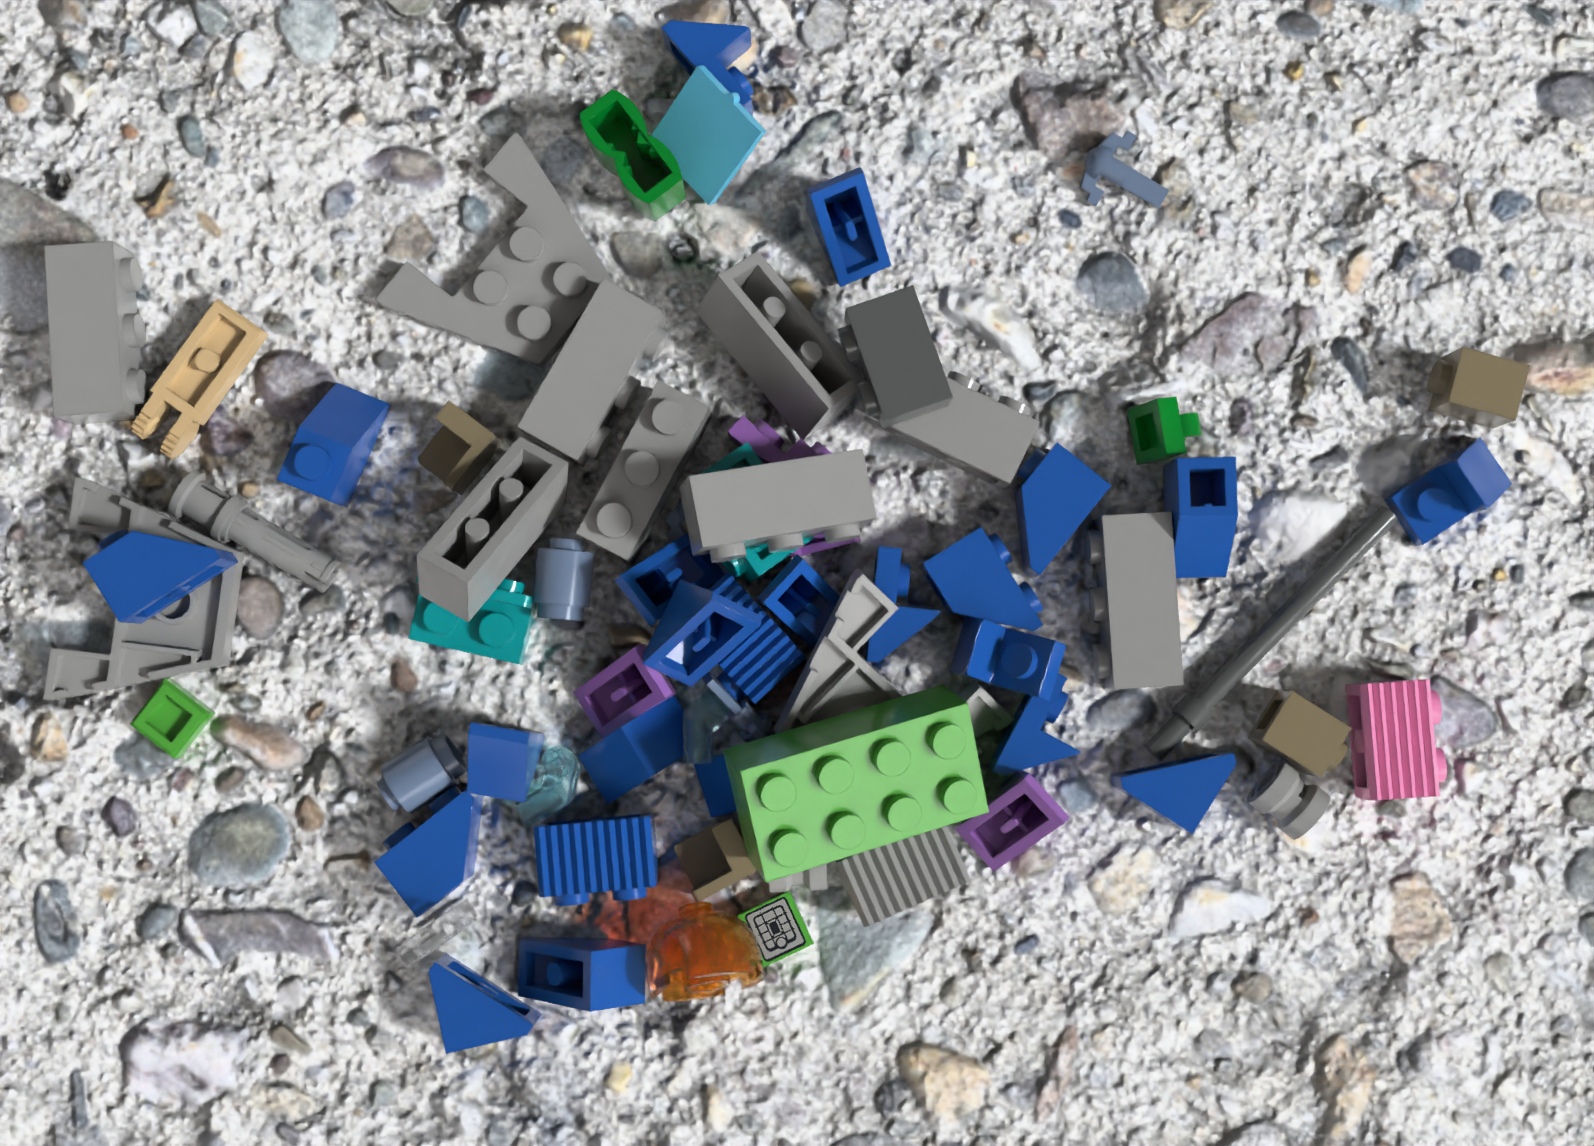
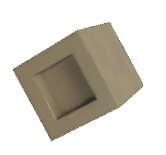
M448 400L435 417L443 426L419 455L418 462L441 479L450 489L463 495L503 442Z
M734 814L684 839L674 847V851L693 886L691 893L696 903L757 871L747 857L742 831Z

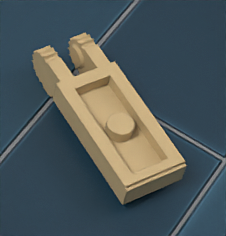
M217 299L214 301L150 391L153 394L141 409L140 414L136 416L135 421H133L131 431L143 440L151 437L165 421L171 406H173L182 414L165 436L164 441H162L160 451L171 460H175L176 457L184 453L188 445L194 440L199 426L205 425L269 334L221 300Z

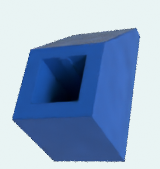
M1236 457L1176 458L1163 466L1165 512H1172L1176 579L1226 577L1238 518Z
M980 527L919 566L948 615L961 618H983L1003 627L1025 633L1032 632L1043 625L1037 616V613L1043 610L1038 597L1026 581L1018 585L1006 567V565L1013 561L1012 557L996 533L987 536L983 528Z
M453 786L428 806L434 815L417 829L410 821L382 842L388 851L374 863L417 918L429 911L474 875L483 795L467 793V789L461 792L457 786Z

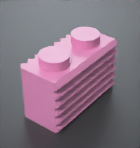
M1430 679L1346 684L1348 726L1352 728L1349 732V737L1351 740L1350 749L1352 751L1351 760L1353 763V783L1355 786L1353 792L1355 797L1378 801L1440 796L1439 782H1444L1446 779L1447 763L1443 750L1435 747L1434 725L1439 724L1441 721L1442 707L1438 693L1435 690H1430Z

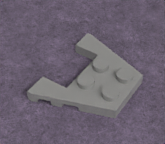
M514 132L483 171L489 179L526 208L523 214L454 296H450L410 262L406 261L375 300L386 310L397 314L401 313L422 321L426 325L442 331H449L473 340L482 346L543 368L573 331L602 279L605 278L612 283L613 280L523 138Z
M75 477L68 523L69 529L113 534L120 530L128 529L130 532L137 531L233 552L238 563L142 624L123 623L115 618L110 654L50 648L43 699L63 700L229 666L244 553L94 481Z
M858 568L851 574L774 726L776 733L904 696L857 652L899 609ZM975 680L958 695L968 702L975 738L992 728L997 732L1014 720Z

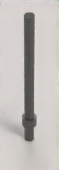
M1380 506L1194 695L1187 693L1171 709L1174 715L1144 745L1148 752L1157 760L1162 761L1190 731L1197 733L1213 717L1210 711L1398 522L1395 514L1388 508Z

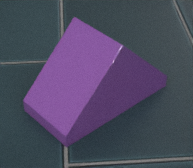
M641 643L573 691L602 739L678 693L667 675L643 664V654L648 646Z
M1020 770L1010 776L987 798L988 813L963 820L955 830L994 872L1063 825L1069 816L1030 773Z

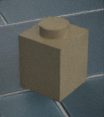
M1461 347L1443 356L1442 360L1439 359L1434 364L1427 383V391L1433 393L1429 411L1490 428H1496L1516 421L1530 365Z
M1277 690L1247 738L1278 758L1286 759L1305 775L1322 778L1325 771L1332 772L1343 760L1348 750V743L1344 740L1352 728L1292 690Z

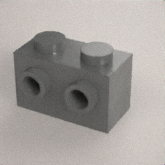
M913 285L845 308L844 321L846 326L838 328V335L848 362L858 360L862 369L865 382L857 384V388L868 418L878 415L883 429L949 406L953 395Z

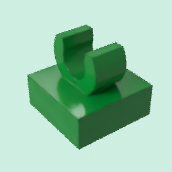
M1177 396L1157 398L1127 410L1137 465L1156 463L1186 453L1184 442L1186 438L1202 435L1198 413L1179 414Z

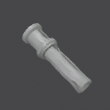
M193 470L183 478L169 502L168 511L170 514L178 518L185 515L211 530V537L218 542L233 540L239 545H243L265 560L302 579L321 593H324L333 583L339 573L338 569L341 567L342 561L333 558L325 552H321L280 526L262 518L259 514L250 510L251 504L247 502V498L239 494L230 496L207 483L205 474L200 471Z

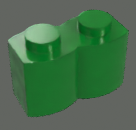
M611 89L580 113L581 124L594 156L606 170L620 178L626 197L641 215L655 222L686 199L681 171L675 157L662 142L648 135L640 111L629 98Z

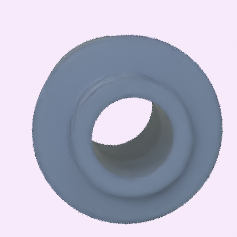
M550 538L549 549L537 548L532 602L538 603L537 617L583 621L584 607L590 608L594 553L583 552L584 541Z
M445 733L440 734L434 739L426 736L380 766L383 778L377 781V786L393 810L396 811L403 807L408 813L412 814L453 786L458 785V777L466 773L468 768L460 752Z

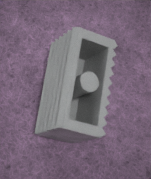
M947 826L836 860L837 867L864 927L880 922L907 908L923 903L928 899L971 881Z

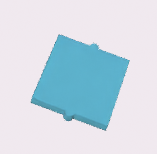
M704 65L696 67L651 136L658 139L671 151L679 165L682 178L708 205L716 203L767 131L739 103V94L736 92L730 93Z

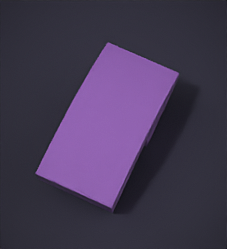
M742 415L727 431L729 439L738 447L748 442L763 464L831 454L820 442L817 441L810 447L801 438L784 454L779 449L784 440L761 418L753 425Z

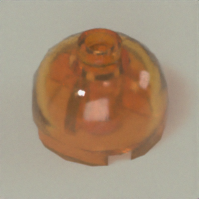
M695 902L679 907V917L662 924L652 936L647 951L646 977L649 998L655 999L661 992L663 1001L667 1002L712 998L725 995L724 987L728 986L731 981L740 979L741 989L744 990L762 982L765 977L762 955L755 934L746 922L730 912L713 911L711 902Z

